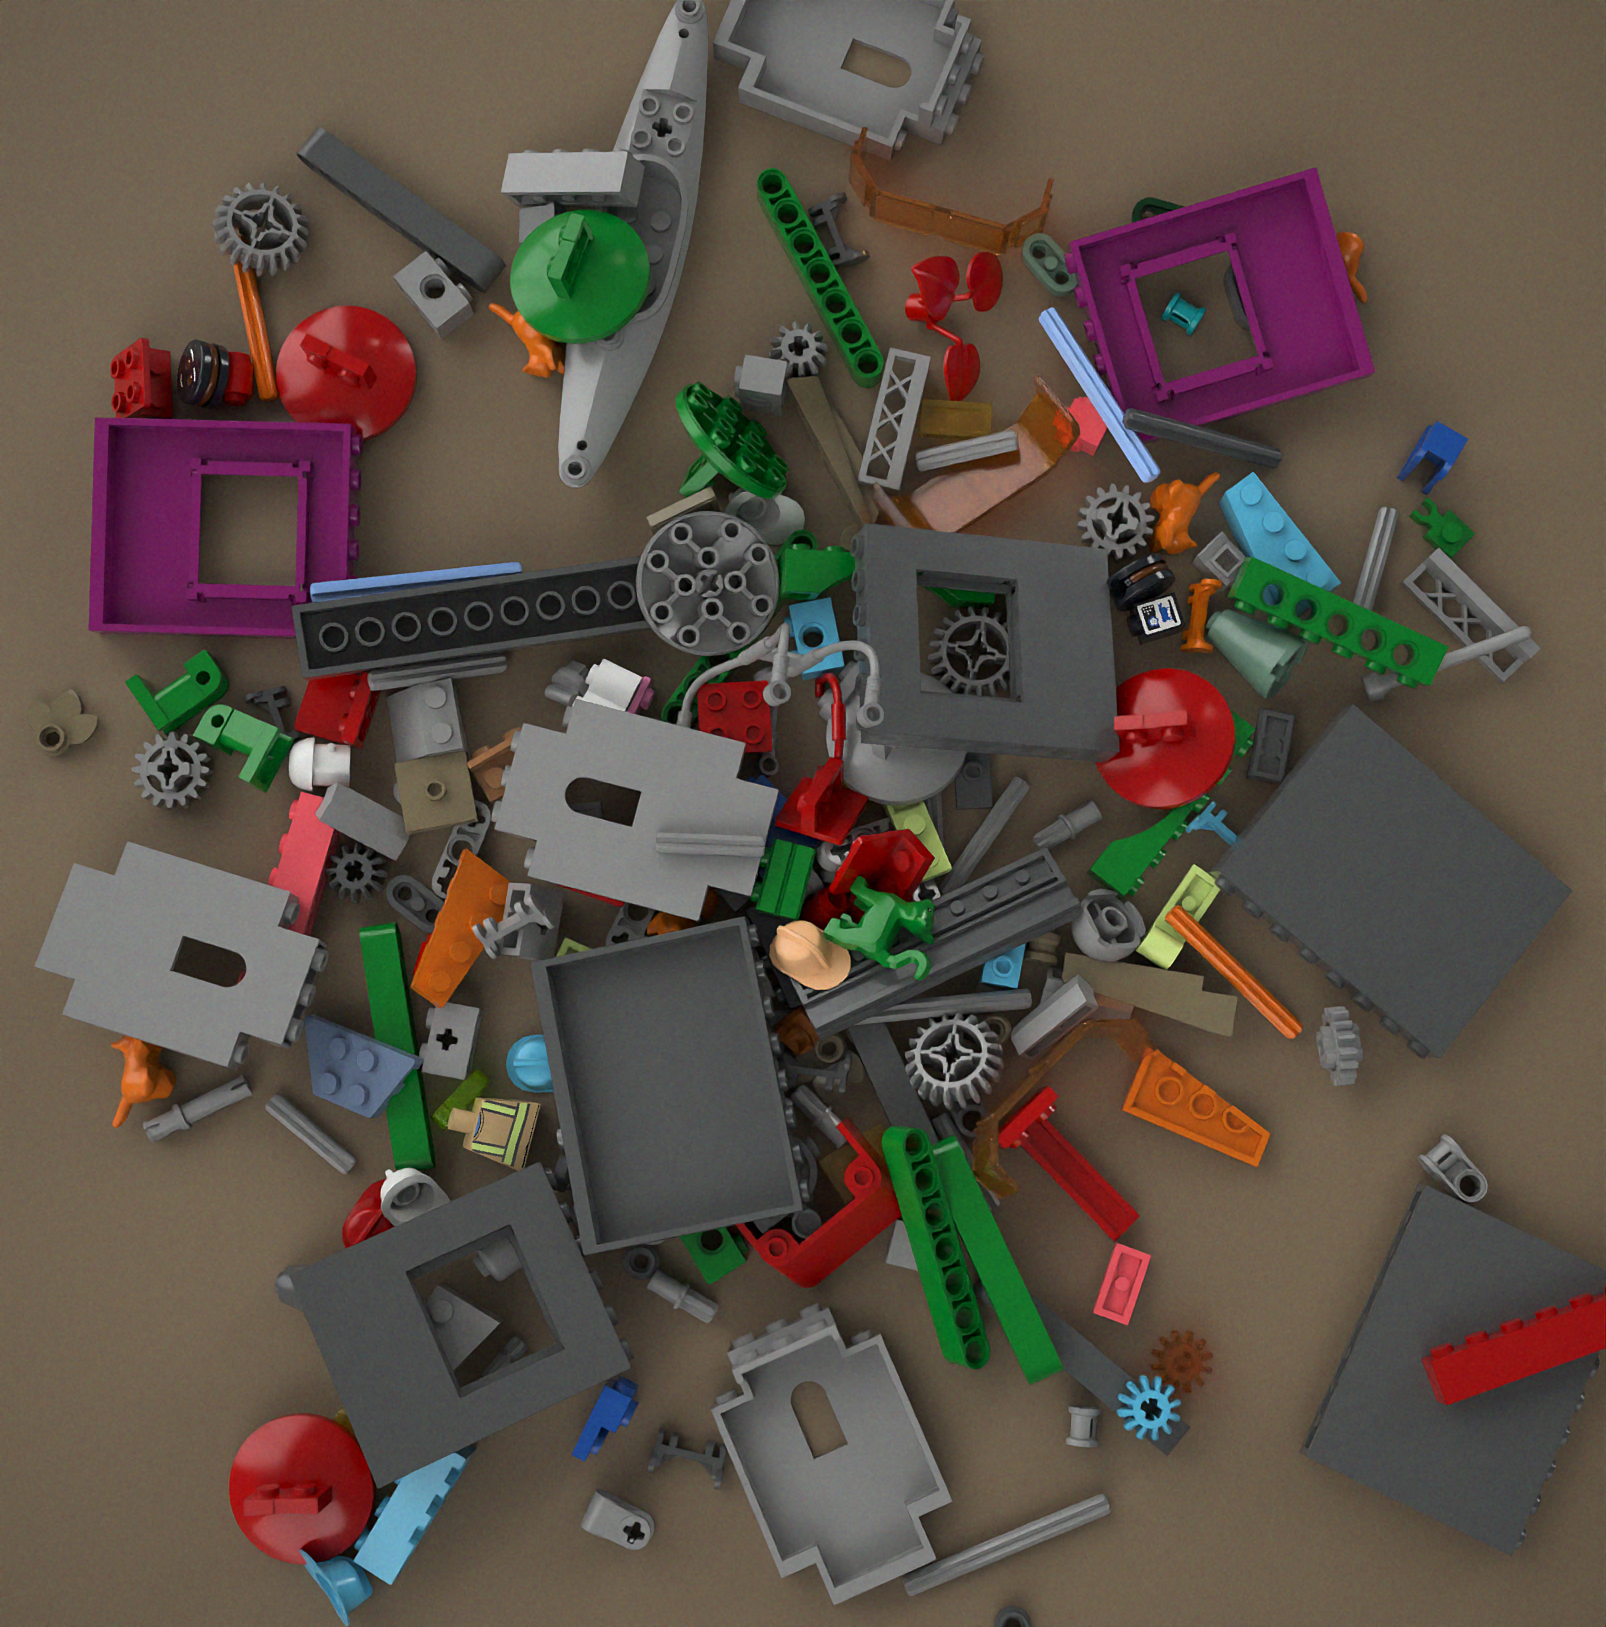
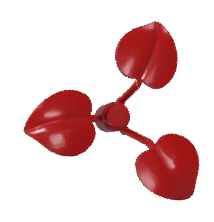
M979 252L969 262L966 282L970 291L965 294L955 295L953 293L959 285L960 273L956 262L951 257L933 256L911 267V271L918 282L920 293H913L908 297L905 306L907 318L910 321L925 322L928 330H934L955 343V345L947 348L944 356V377L952 405H958L976 385L980 375V357L975 345L971 343L963 345L962 338L937 325V323L946 317L952 302L973 299L974 308L978 312H985L994 307L1002 291L1003 274L998 257L991 252Z

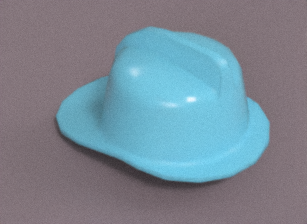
M544 1035L522 1037L513 1044L508 1052L506 1060L508 1076L513 1084L523 1091L533 1093L554 1092Z
M300 1549L299 1551L307 1563L304 1565L329 1597L341 1621L345 1626H349L348 1615L373 1593V1588L363 1568L353 1562V1559L345 1556H336L324 1562L316 1563L305 1551Z

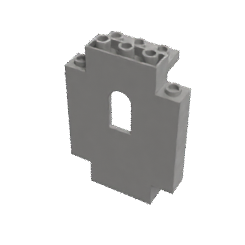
M731 0L713 41L714 58L745 69L738 87L739 103L889 161L892 160L895 150L902 151L908 133L939 145L943 144L946 134L953 135L959 120V115H956L955 112L959 104H966L972 88L968 81L972 73L978 75L985 55L980 53L982 40L969 33L971 19L958 14L959 10L954 8L955 0ZM856 42L904 61L911 70V77L905 85L891 88L843 70L842 66L852 43Z
M575 699L573 707L567 706L562 723V727L567 728L566 734L523 723L521 731H515L510 751L515 752L512 766H505L501 779V786L506 787L502 801L497 800L495 802L491 821L496 822L494 829L499 832L511 834L529 841H537L535 848L529 847L526 854L524 868L529 869L527 876L698 922L701 920L709 887L751 898L762 856L659 853L655 847L656 835L660 832L762 836L766 844L779 790L738 779L746 750V743ZM590 778L641 792L632 827L573 811L566 801L568 786L576 779Z
M127 841L115 875L76 863L73 864L34 967L74 981L62 1015L237 1071L239 1064H243L249 1054L250 1044L247 1043L249 1036L283 1049H291L293 1041L297 1042L304 1026V1022L301 1021L305 1007H309L314 1000L316 994L314 982L317 973L324 970L329 953L326 951L327 944L320 939L288 930L289 925H293L296 922L300 911V904H297L299 898L290 891ZM185 937L240 954L246 963V973L242 981L232 987H222L174 972L173 968Z
M815 1303L799 1311L801 1318L787 1323L786 1318H782L766 1325L767 1333L754 1338L751 1332L731 1341L734 1347L728 1349L727 1354L733 1366V1375L737 1384L741 1385L743 1392L737 1394L736 1389H732L715 1397L717 1404L712 1405L711 1412L781 1578L816 1563L833 1605H836L936 1560L935 1552L919 1516L953 1501L880 1332L872 1334L871 1329L859 1332L850 1337L852 1344L846 1346L829 1305L821 1308L819 1303ZM806 1381L816 1382L823 1387L847 1441V1444L816 1458L812 1455L791 1405V1394L794 1388Z

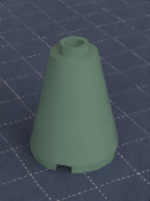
M1226 609L1222 613L1216 611L1206 625V628L1209 630L1207 638L1253 689L1266 700L1267 698H1273L1292 676L1289 674L1295 664L1299 666L1309 646V642L1295 634L1230 609Z

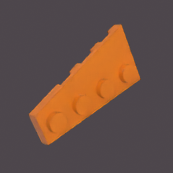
M467 848L462 850L456 873L447 889L448 894L441 911L437 915L434 923L435 928L429 943L426 944L410 988L437 1008L444 1007L484 949V945L475 936L472 927L479 923L485 929L483 920L492 917L497 923L503 921L508 885L511 883Z
M1147 1043L1121 1111L1248 1165L1258 1167L1271 1133L1235 1106L1229 1104L1207 1085L1202 1084L1186 1072L1184 1068L1162 1054L1152 1044Z

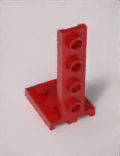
M1049 1086L1041 1087L988 1139L998 1149H1006L1008 1146L1011 1149H1016L1020 1145L1097 1226L1115 1242L1140 1215L1047 1120L1057 1109L1053 1102L1059 1096Z

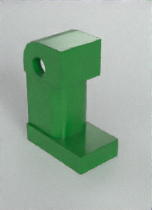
M205 649L183 664L188 672L156 694L147 681L137 674L125 681V684L157 730L163 731L166 736L170 732L179 729V727L213 703L222 699L228 691L229 679L214 656ZM210 678L209 682L205 684V681Z
M222 704L214 705L206 711L193 734L194 737L206 745L231 756L233 751H237L248 756L249 758L238 778L264 793H267L294 741L292 737L280 733L281 730Z

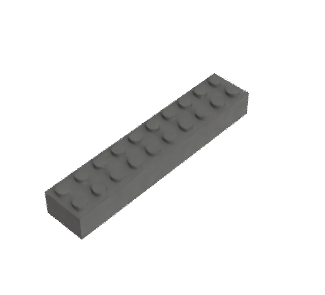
M641 556L291 606L302 678L308 681L370 672L372 670L653 630L646 621L637 598L636 575Z

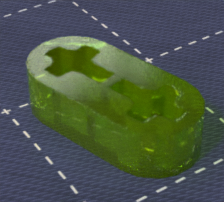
M477 1069L434 1112L431 1120L442 1131L447 1130L452 1109L467 1110L474 1103L475 1098L480 1097L492 1081L480 1069Z

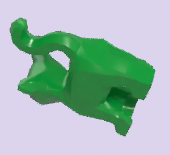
M857 876L850 891L857 897L854 904L861 911L865 912L859 924L853 923L851 916L845 913L841 915V920L831 918L823 931L825 938L844 949L860 951L867 959L878 961L887 968L897 969L909 963H915L917 969L914 979L917 981L925 979L931 969V961L927 954L921 950H906L897 955H892L890 949L901 927H905L916 937L933 945L935 939L931 935V930L935 922V905L929 899L918 902H906L893 893L869 889L865 878Z

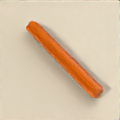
M238 235L241 241L249 245V241L245 236ZM239 262L233 267L259 397L263 402L275 401L279 398L255 270L250 267L249 271L244 274L242 271L243 264Z
M1178 905L1170 909L1165 916V920L1286 1038L1294 1039L1302 1031L1303 1024L1182 906Z

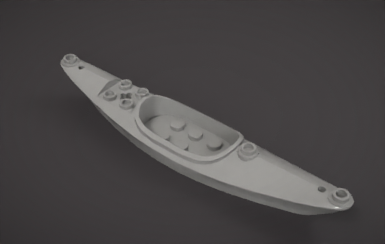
M702 0L676 1L655 43L614 146V149L621 148L632 152L633 156L645 167L637 207H594V210L612 214L625 221L639 235L650 260L651 280L643 305L634 318L623 328L608 337L584 344L567 343L558 452L560 478L565 485L571 488H581L591 481L615 441L655 355L681 280L697 202L704 139L708 28L706 5Z

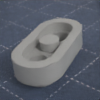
M852 660L839 675V678L843 680L840 683L843 703L854 691L855 680L859 673L858 662L854 663ZM830 688L817 703V706L821 708L818 715L827 722L828 719H831V704H834L833 692Z

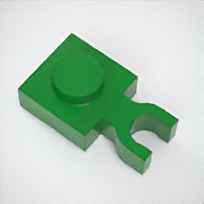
M1427 497L1421 504L1428 510V516L1420 515L1415 509L1409 517L1415 523L1426 526L1429 531L1423 538L1435 550L1440 548L1451 559L1475 533L1451 510L1442 517L1438 513L1435 503Z

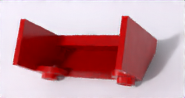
M848 1116L836 1128L859 1155L847 1166L844 1173L845 1184L855 1199L800 1244L789 1231L783 1228H773L762 1234L753 1221L736 1225L766 1263L802 1288H811L819 1284L902 1216L887 1164Z

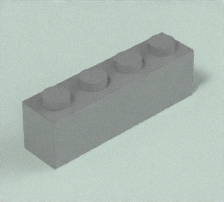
M615 148L612 152H599L594 149H583L582 152H568L562 149H555L553 153H540L535 150H524L523 153H509L501 193L518 207L547 205V202L556 201L563 207H637L645 167L633 156L632 152L621 148Z

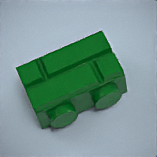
M774 839L772 847L765 845V853L760 863V867L766 868L763 882H755L751 896V902L757 903L756 912L789 921H799L816 856V849L779 839Z

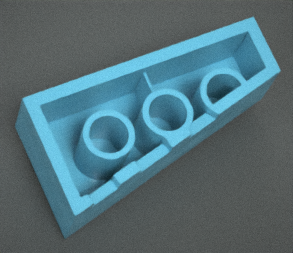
M1254 472L1224 493L1218 504L1236 543L1239 544L1242 553L1246 557L1257 558L1331 593L1341 584L1336 575ZM1268 585L1263 591V599L1268 605H1273L1278 600V591L1272 585ZM1301 600L1296 605L1295 611L1298 617L1311 608L1307 601Z
M469 1445L395 1480L394 1483L398 1486L391 1498L386 1495L374 1514L378 1517L372 1530L366 1528L356 1542L354 1548L359 1552L353 1562L389 1585H392L400 1575L476 1449Z

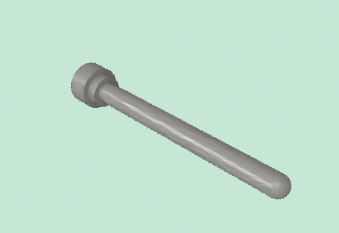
M1522 626L1445 654L1437 672L1528 640L1532 636V630L1528 626ZM1373 672L1362 676V684L1369 702L1373 703L1384 699V695L1390 693L1391 688L1402 685L1396 681L1398 675L1394 673L1377 675Z

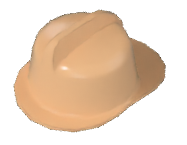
M803 920L792 921L784 927L779 925L777 928V935H775L770 945L769 956L773 965L778 970L814 990L834 988L847 978L851 969V956L847 949L827 940L823 930L811 922Z

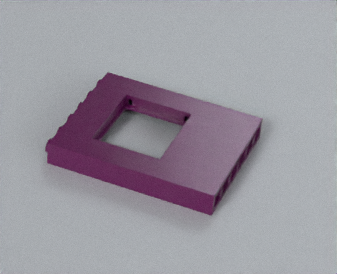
M1316 167L1071 241L1068 245V253L1064 254L1069 275L1075 273L1078 287L1073 289L1078 308L1084 307L1088 318L1087 321L1083 322L1088 342H1095L1098 354L1093 355L1096 371L1099 376H1105L1108 390L1124 414L1127 409L1134 408L1204 427L1362 380L1375 373ZM1228 251L1258 356L1165 383L1135 279ZM1136 432L1143 444L1162 439Z
M95 417L88 631L98 634L296 639L291 606L313 603L310 595L311 584L358 579L357 575H353L354 561L359 560L360 553L359 541L354 540L355 526L360 525L361 518L360 506L355 505L356 491L361 490L362 483L361 470L356 469L357 455H361L363 449L362 435L357 434V429L351 424ZM202 474L298 477L295 586L199 583Z

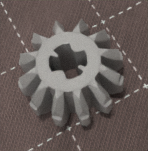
M797 321L792 323V331L781 326L779 328L781 337L771 338V345L774 349L769 351V358L787 361L788 379L792 378L794 373L798 374V378L805 377L806 372L811 376H817V366L824 367L826 365L827 359L823 355L828 352V344L821 342L823 340V333L821 331L811 334L812 324L810 322L805 325L803 330L799 329ZM802 347L803 355L795 356L794 348Z

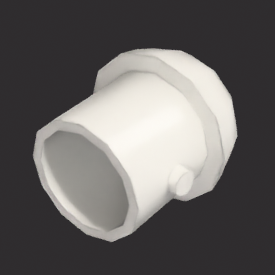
M315 737L297 742L289 754V776L292 783L299 789L312 793L313 786L329 788L337 782L349 788L351 745L315 744Z

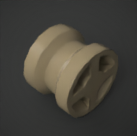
M1048 932L1029 941L1027 949L1024 951L1023 960L1057 965L1056 947L1061 944L1062 936Z

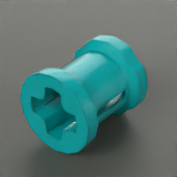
M1176 292L1162 314L1161 320L1172 321L1184 328L1186 334L1191 336L1207 309L1203 306L1197 308L1182 299L1181 293Z

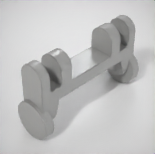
M533 895L526 897L529 907L521 900L514 904L516 914L499 923L492 917L483 920L485 929L479 923L475 924L472 929L475 936L484 945L487 954L492 959L500 956L499 943L501 938L529 922L546 925L549 929L556 927V919L551 910L547 907L544 908Z

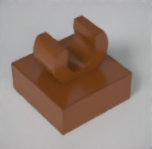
M802 1005L774 1025V1033L778 1032L780 1040L797 1056L800 1054L803 1056L819 1041L818 1035Z

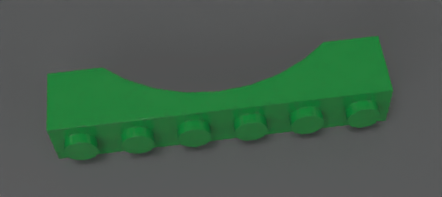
M805 544L790 545L789 549H785L779 556L778 599L814 600L828 589L852 580L855 570V557L851 556V552H845V548L841 546H828L824 548V551L810 550V546ZM922 586L941 598L951 608L974 606L975 609H983V607H989L995 602V593Z
M1231 710L1236 728V745L1233 757L1237 755L1242 758L1254 743L1249 737L1256 728ZM1228 767L1226 773L1218 782L1219 786L1232 771L1231 767ZM1205 794L1192 803L1173 808L1163 820L1146 831L1129 838L1112 841L1090 867L1087 874L1107 890L1118 893L1117 898L1121 899L1127 893L1133 897L1145 882V879L1141 877L1145 869L1149 865L1153 869L1156 868L1167 854V851L1163 849L1170 838L1177 841L1189 826L1184 821L1192 810L1199 813L1211 796Z

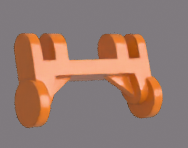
M1202 579L1201 583L1189 585V591L1194 593V595L1187 598V605L1192 606L1189 630H1185L1182 633V639L1187 640V644H1182L1180 651L1187 653L1213 652L1214 646L1204 640V630L1209 596L1215 594L1217 589H1222V581Z

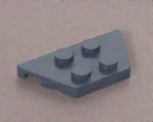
M305 1015L304 1023L313 1095L365 1117L378 1118L389 1105L390 1099L397 1095L405 1086L403 1083L405 1078L413 1069H419L423 1063V1058L317 1015Z

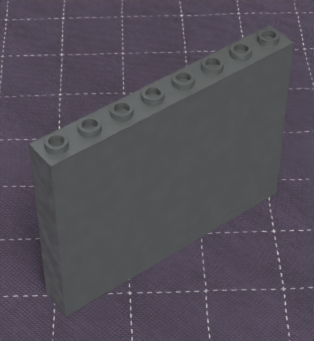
M1353 704L1343 707L1209 871L1216 878L1214 884L1221 891L1229 896H1232L1234 893L1244 902L1242 908L1256 919L1260 917L1265 919L1272 925L1269 928L1272 934L1283 942L1290 940L1299 948L1297 954L1304 961L1312 966L1317 963L1326 971L1324 977L1339 989L1343 987L1348 989L1354 995L1352 1001L1366 1012L1374 1011L1382 1018L1379 1023L1387 1031L1396 1036L1400 1033L1409 1041L1407 1047L1423 1059L1426 1056L1441 1058L1572 892L1567 885Z
M745 916L531 962L583 1255L612 1251L807 1210L806 1202L811 1201L810 1188L807 1179L801 1180L798 1166L804 1164L800 1142L794 1143L791 1128L797 1126L795 1113L792 1105L786 1106L784 1091L789 1090L788 1078L785 1068L779 1070L776 1056L782 1054L781 1042L778 1032L772 1033L769 1019L775 1018L774 1007L771 997H765L762 983L768 981L764 961L757 960L755 950L756 946H760L759 932L756 924L750 925V920Z
M1417 1184L1299 1452L1322 1465L1512 1556L1514 1550H1518L1525 1540L1526 1529L1524 1527L1529 1515H1534L1540 1505L1541 1495L1539 1492L1544 1480L1548 1481L1553 1475L1556 1462L1553 1459L1559 1446L1562 1447L1568 1440L1570 1435V1426L1568 1425L1574 1412H1578L1583 1405L1585 1399L1583 1390L1588 1378L1591 1379L1598 1370L1600 1360L1597 1357L1600 1350L1450 1405L1437 1402L1421 1358L1431 1355L1430 1349L1438 1345L1451 1343L1452 1347L1466 1343L1464 1337L1469 1334L1486 1330L1487 1334L1501 1330L1499 1324L1505 1321L1521 1318L1522 1322L1535 1318L1534 1312L1541 1308L1553 1305L1557 1309L1570 1305L1569 1299L1585 1293H1590L1593 1297L1605 1293L1603 1287L1606 1286V1270L1428 1185Z

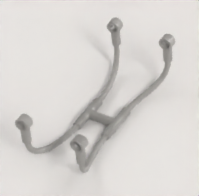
M783 623L772 636H767L742 651L737 658L719 664L701 674L691 684L684 697L682 709L678 712L677 725L686 728L691 727L692 713L690 709L693 699L700 687L711 678L741 665L747 666L758 659L772 662L771 682L763 691V697L770 705L772 751L761 753V758L757 759L754 764V770L758 776L763 774L766 778L776 774L779 769V762L775 758L778 736L776 723L779 705L787 702L791 696V689L786 683L787 679L790 676L795 677L824 660V657L845 650H857L867 656L870 663V676L867 677L864 706L860 707L856 714L857 721L864 728L874 727L883 721L884 711L879 705L882 686L880 664L875 650L870 645L861 641L850 640L830 644L821 649L815 648L804 655L788 651L790 625ZM867 709L873 713V721L867 717ZM763 761L769 763L770 772L763 768Z

